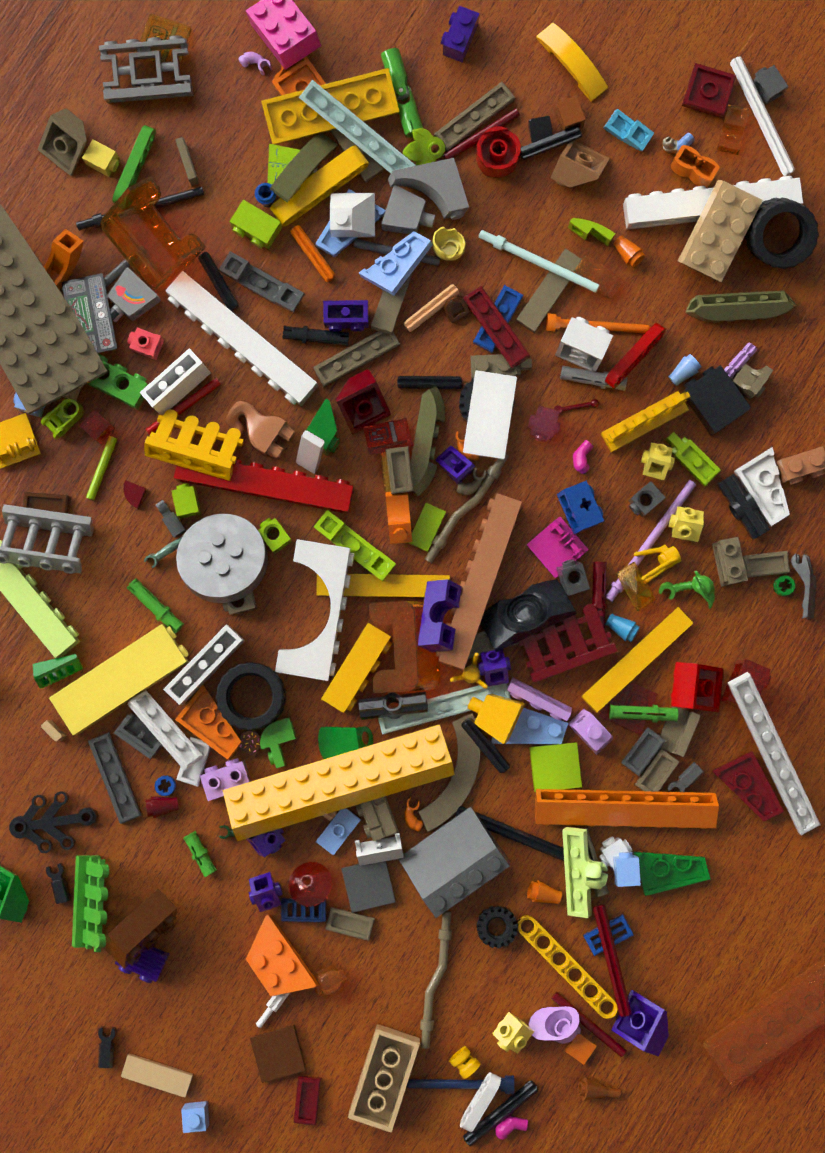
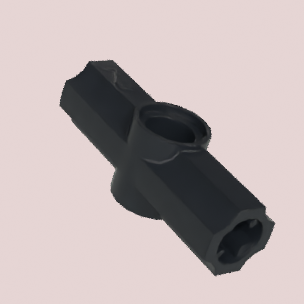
M735 474L717 484L729 502L728 506L731 513L738 521H741L752 540L770 530L758 511L755 499L751 494L746 493Z
M426 691L400 695L391 692L384 697L359 699L361 720L382 717L397 719L402 715L428 712ZM391 703L399 704L395 709L388 708Z

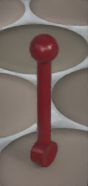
M593 399L591 402L564 407L557 405L554 407V413L559 415L562 411L589 406L596 408L599 405V401Z

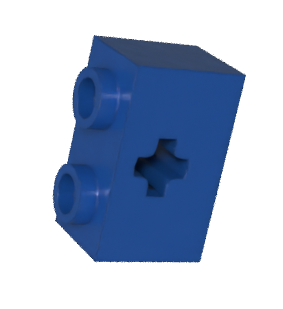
M587 480L556 494L574 535L604 522L603 511L597 505L594 498V490L588 485Z

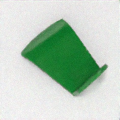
M366 726L358 728L320 727L318 746L323 759L373 745V734ZM363 732H366L369 740L367 744H364L362 741Z

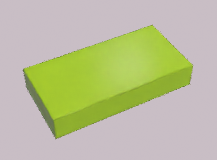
M425 503L412 532V542H408V544L428 552L446 511Z

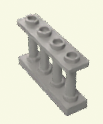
M4 504L2 515L4 523L8 525L0 546V563L19 564L23 567H40L44 570H60L69 574L81 573V560L76 557L82 536L92 537L94 530L92 517ZM17 526L30 527L23 550L10 548ZM40 529L51 531L45 553L32 551L38 530ZM62 532L73 534L67 556L54 554L60 533Z

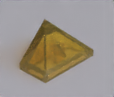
M632 562L616 573L637 611L642 610L656 600L646 580H642L643 575L635 562Z

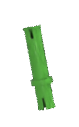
M137 578L127 586V589L156 616L155 619L159 622L161 621L167 627L170 626L174 633H177L184 626V623L171 612V608L162 604Z
M610 705L609 718L651 720L652 723H657L658 721L677 722L678 708L658 707V705H652V707Z

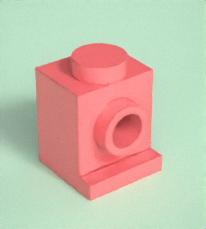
M137 327L135 332L131 331L127 343L130 344L129 348L132 352L157 360L164 339L161 335H156ZM142 338L147 339L144 345L140 344Z

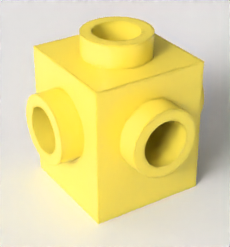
M651 442L649 450H644L641 462L644 463L643 475L665 480L668 470H672L675 458L671 457L673 448Z
M677 506L675 515L671 514L669 520V527L672 528V537L681 540L699 541L704 525V511Z
M508 1012L505 1018L498 1024L493 1035L499 1040L497 1044L506 1052L512 1050L518 1054L526 1046L534 1031L520 1018Z

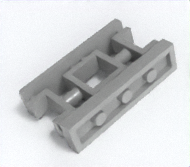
M176 35L170 36V40L152 37L148 38L147 42H139L138 39H129L123 44H118L117 41L104 42V45L99 46V51L101 52L100 59L102 62H112L114 81L103 82L104 100L107 103L194 96L191 76H180L178 56L189 55L187 39ZM172 49L173 62L162 63L160 51L152 50ZM135 52L129 53L130 66H118V57L115 53ZM155 58L157 78L137 79L135 60ZM174 71L176 83L184 82V84L160 85L164 84L163 72ZM119 75H131V83L136 88L112 90V88H121Z

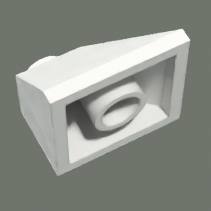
M331 193V237H375V193Z

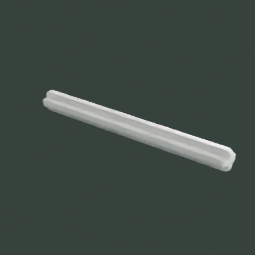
M736 57L731 60L730 65L735 75H737L738 82L784 176L790 175L794 172L795 168L742 57Z

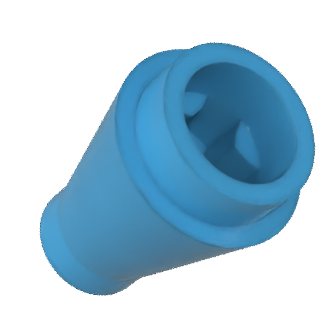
M614 614L609 616L605 624L624 641L628 640L630 642L634 640L640 629V626L636 625L637 622Z

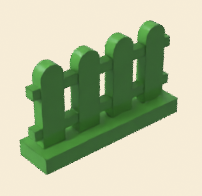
M76 855L72 947H85L86 949H93L94 947V952H101V948H104L106 945V936L102 933V925H105L107 922V913L103 910V901L108 899V890L104 887V878L109 876V866L105 864V859H100L99 855Z

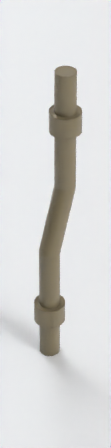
M505 454L504 459L497 458L494 465L489 467L486 472L488 475L474 497L452 514L440 535L436 536L433 540V546L425 560L431 564L433 563L439 551L443 550L448 543L446 540L459 519L482 501L493 481L497 480L502 473L500 470L509 457L507 454Z
M445 911L442 914V926L439 929L438 939H440L439 964L425 991L424 1014L420 1024V1029L422 1030L421 1048L424 1049L430 1048L431 1031L434 1028V1020H432L434 993L447 969L449 940H452L450 911Z

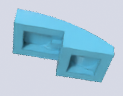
M619 109L613 112L604 126L606 131L639 151L644 150L654 134L652 130L640 121L636 120L634 122Z

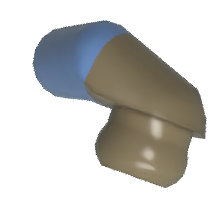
M690 133L684 135L679 141L666 137L662 142L663 149L667 153H678L682 145L690 146L695 141V138Z

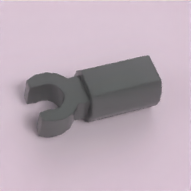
M161 500L155 504L164 517L162 519L174 538L186 532L175 512L170 511L165 501Z
M693 762L678 777L679 780L671 782L667 789L670 791L673 787H678L680 789L679 792H685L684 789L686 787L690 788L705 772Z

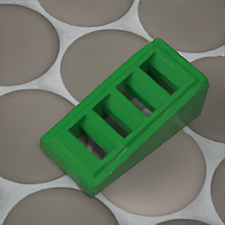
M77 654L34 663L33 676L39 688H44L82 670L83 666Z

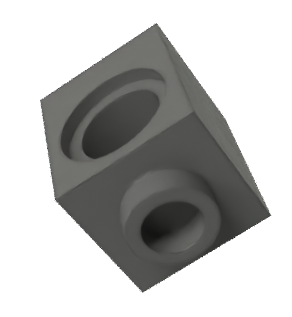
M775 65L768 69L764 67L755 74L756 77L753 82L765 105L782 96L788 88L787 83Z
M650 481L628 500L630 503L629 507L637 516L640 514L644 517L666 497ZM640 496H648L650 498V505L643 506L640 503Z
M571 559L562 562V566L556 568L561 586L567 595L570 596L590 589L583 563ZM576 571L575 580L570 582L568 579L570 572Z

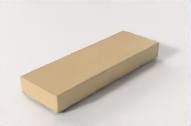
M129 1053L121 1077L185 1098L193 1074Z

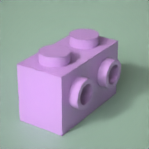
M236 758L225 762L226 767L218 769L217 765L204 769L205 774L200 775L208 801L224 796L223 790L252 782L245 760L239 762V759Z

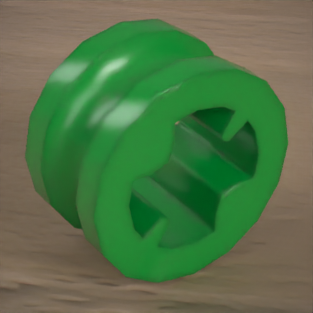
M789 576L778 577L773 583L774 591L780 596L790 595L794 592L795 582ZM786 580L788 582L787 585L789 584L790 587L783 592L780 590L782 587L779 588V583Z

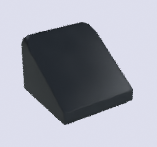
M550 116L529 119L528 129L531 143L553 135Z

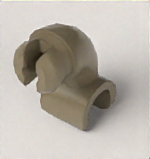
M475 468L472 474L474 481L467 484L460 482L457 493L471 495L476 492L486 476V471H484L482 477H477L475 474L477 468Z

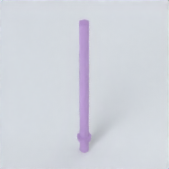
M689 480L638 552L651 549L669 524L671 514L675 515L677 506L681 507L695 488L696 484L693 481ZM646 555L633 557L617 581H613L611 584L612 588L606 595L607 600L613 602L618 593L623 592V586Z

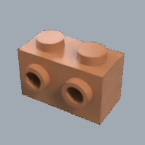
M823 446L777 461L776 466H778L781 483L790 482V485L804 481L803 477L811 475V478L824 475L825 451Z

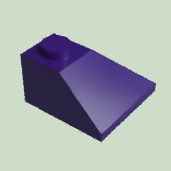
M631 990L628 1000L632 1014L626 1017L618 1015L611 1030L642 1051L659 1056L669 1036L667 1011L636 991Z

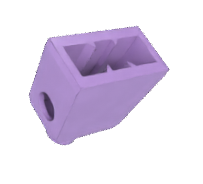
M585 709L580 711L568 723L572 730L596 755L613 740V736Z

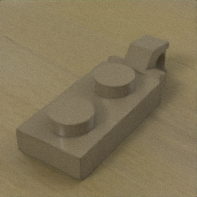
M502 354L474 355L470 357L471 379L475 377L476 370L517 376L521 375V371L531 370L532 359H527L514 369H511Z

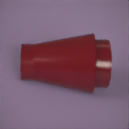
M151 796V799H145L148 817L157 818L179 810L177 797Z

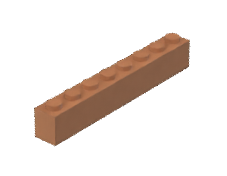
M498 493L495 499L490 498L486 509L490 511L488 519L483 518L479 531L483 532L480 540H475L472 552L476 553L474 560L468 561L465 573H468L466 582L461 581L460 584L462 588L459 608L451 609L450 614L454 615L452 623L447 622V625L456 629L453 651L436 652L435 656L439 657L438 663L460 671L464 670L515 524L521 501Z

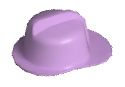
M572 1007L541 1008L531 1016L529 1021V1027L534 1031L532 1036L538 1040L568 1043L577 1034L581 1033L579 1014Z

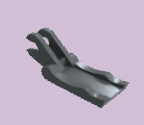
M794 554L791 563L805 584L802 619L807 618L809 620L814 618L816 576L813 573L810 557L804 554L800 564L799 554Z

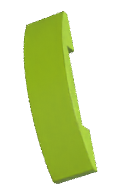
M328 510L314 526L316 530L336 546L351 548V553H354V560L382 582L396 565L395 562L373 547Z

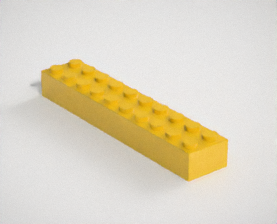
M436 725L223 790L233 833L237 841H241L455 774L441 727Z

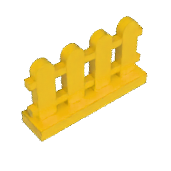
M677 391L601 432V436L612 453L688 412L689 409L685 402L691 396L688 392L680 394Z
M172 409L165 411L164 415L158 416L157 422L160 424L156 433L151 432L150 437L147 436L144 443L145 456L230 481L233 473V464H235L237 458L234 456L237 446L242 447L244 439H241L239 429L231 428L227 434L220 433V426L216 422H210L206 428L198 426L199 420L196 416H188L185 422L177 420V412ZM174 427L181 429L177 439L170 437ZM195 433L202 435L199 445L191 444ZM216 439L224 441L220 452L212 450Z

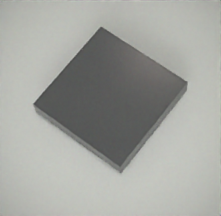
M386 861L362 866L355 864L341 868L352 913L395 902Z

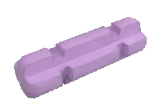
M747 343L742 349L743 351H740L728 364L729 366L724 369L730 379L750 359L749 357L757 351V348L752 343Z

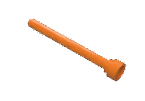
M547 313L546 331L555 332L556 329L567 328L571 319H561V316H557V314ZM588 321L589 325L593 327L601 326L609 331L646 333L651 328L649 325Z

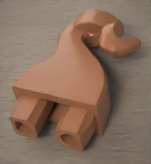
M237 401L230 409L225 419L226 423L231 428L239 429L242 435L244 427L239 419L241 416H245L248 436L254 448L266 457L269 455L279 459L284 448L276 444L277 440L281 437L290 442L295 435V431L282 418L261 415L248 402Z

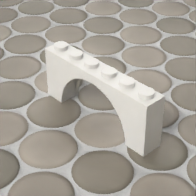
M297 539L293 561L308 566L324 581L330 595V616L326 627L313 642L301 648L280 649L278 651L275 672L328 681L330 676L335 675L336 663H333V657L339 651L340 641H336L337 632H342L344 619H340L341 610L346 608L347 597L343 596L345 588H349L351 575H347L348 566L353 565L354 553H351V548Z

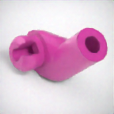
M587 440L573 453L574 468L581 474L589 470L586 455L593 448V445Z
M508 1116L496 1126L497 1138L506 1139L514 1129L526 1131L528 1120Z

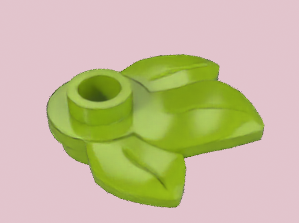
M418 128L412 130L415 141L409 143L402 151L403 155L408 159L416 161L415 165L417 166L435 162L436 159L442 157L445 152V144L442 139L433 137L428 130ZM434 144L438 145L436 152L431 151V147Z

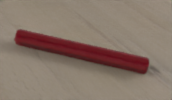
M603 904L593 907L618 1012L621 1017L631 1015L632 1012L606 908Z

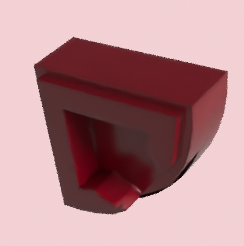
M125 480L124 495L133 507L139 509L147 489Z

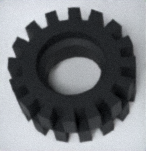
M500 905L490 906L479 915L477 932L485 945H489L491 948L497 947V949L503 946L507 947L510 942L514 941V937L517 936L518 924L514 914L508 908L501 907ZM500 918L505 922L506 929L503 934L493 935L490 933L488 925L492 919Z

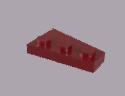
M753 751L712 770L763 821L784 812Z

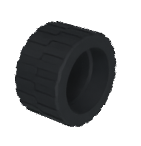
M776 197L762 202L745 235L748 249L759 260L774 268L787 269L803 263L813 253L812 251L818 243L819 226L814 214L806 206L788 198ZM788 212L793 214L799 222V235L796 242L791 248L782 253L770 252L763 242V232L766 224L779 213Z
M258 663L239 664L228 670L221 678L216 694L217 707L222 717L230 725L236 726L241 730H259L275 722L280 714H282L286 704V688H284V683L278 674L269 667ZM249 675L263 678L270 685L273 695L270 708L263 715L255 718L240 715L234 709L231 702L233 686L239 679Z

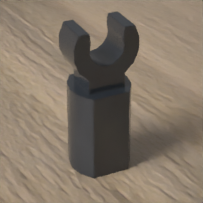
M63 863L57 864L59 868L58 873L52 872L51 866L46 867V874L52 878L50 883L56 904L71 900L66 878H63L65 870Z
M101 1026L98 1031V1036L102 1040L99 1043V1068L114 1067L115 1043H113V1039L117 1034L116 1027H112L110 1036L105 1035L104 1026Z

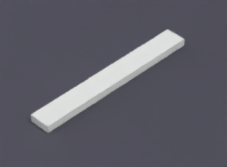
M746 672L729 681L730 690L798 833L803 835L820 826V822L751 675Z

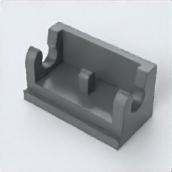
M133 713L127 715L114 732V734L149 759H153L163 746L140 718Z

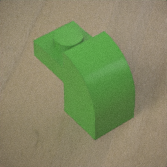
M291 717L271 723L261 735L260 747L261 749L270 747L271 751L268 752L271 765L275 764L276 768L286 766L280 744L297 739Z

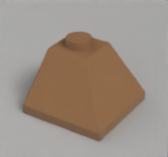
M576 141L569 142L559 157L551 179L555 180L557 184L569 188L596 180L601 175L610 158Z

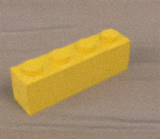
M367 623L321 699L343 713L346 710L351 712L357 702L354 697L358 691L363 692L369 682L366 679L370 671L375 673L381 663L378 661L381 653L386 654L392 645V642L389 641L391 636Z

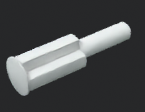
M290 993L272 996L267 1003L268 1008L257 1021L256 1026L262 1028L272 1012H277Z

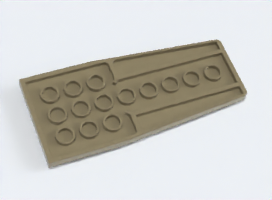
M0 204V365L27 413L31 414L103 376L108 371L76 314Z

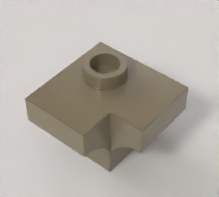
M745 364L732 381L740 393L750 401L754 396L758 398L765 390L764 384L773 370L767 365L762 369L756 370Z

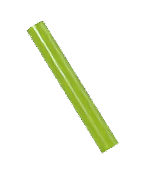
M109 436L86 496L88 499L95 500L117 438Z

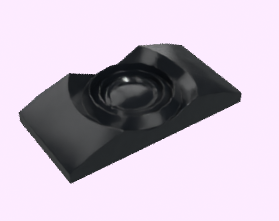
M556 579L533 584L519 596L496 602L484 611L480 623L495 652H498L577 613L559 581Z

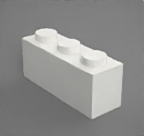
M189 348L140 393L160 415H164L165 411L175 406L211 372Z

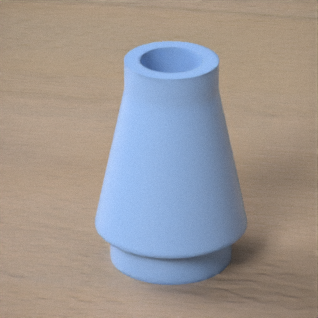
M689 354L687 357L684 356L668 377L678 386L681 382L699 373L698 370L702 366Z

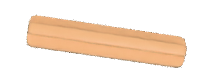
M451 284L404 321L405 328L409 332L415 330L443 308L447 299L458 296V288Z

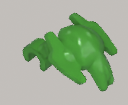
M697 570L694 571L696 576L693 577L692 582H681L679 584L664 582L659 588L660 594H662L664 589L671 590L669 599H673L677 592L694 589L695 592L702 595L708 602L709 609L712 608L715 601L713 581L707 576L700 575Z

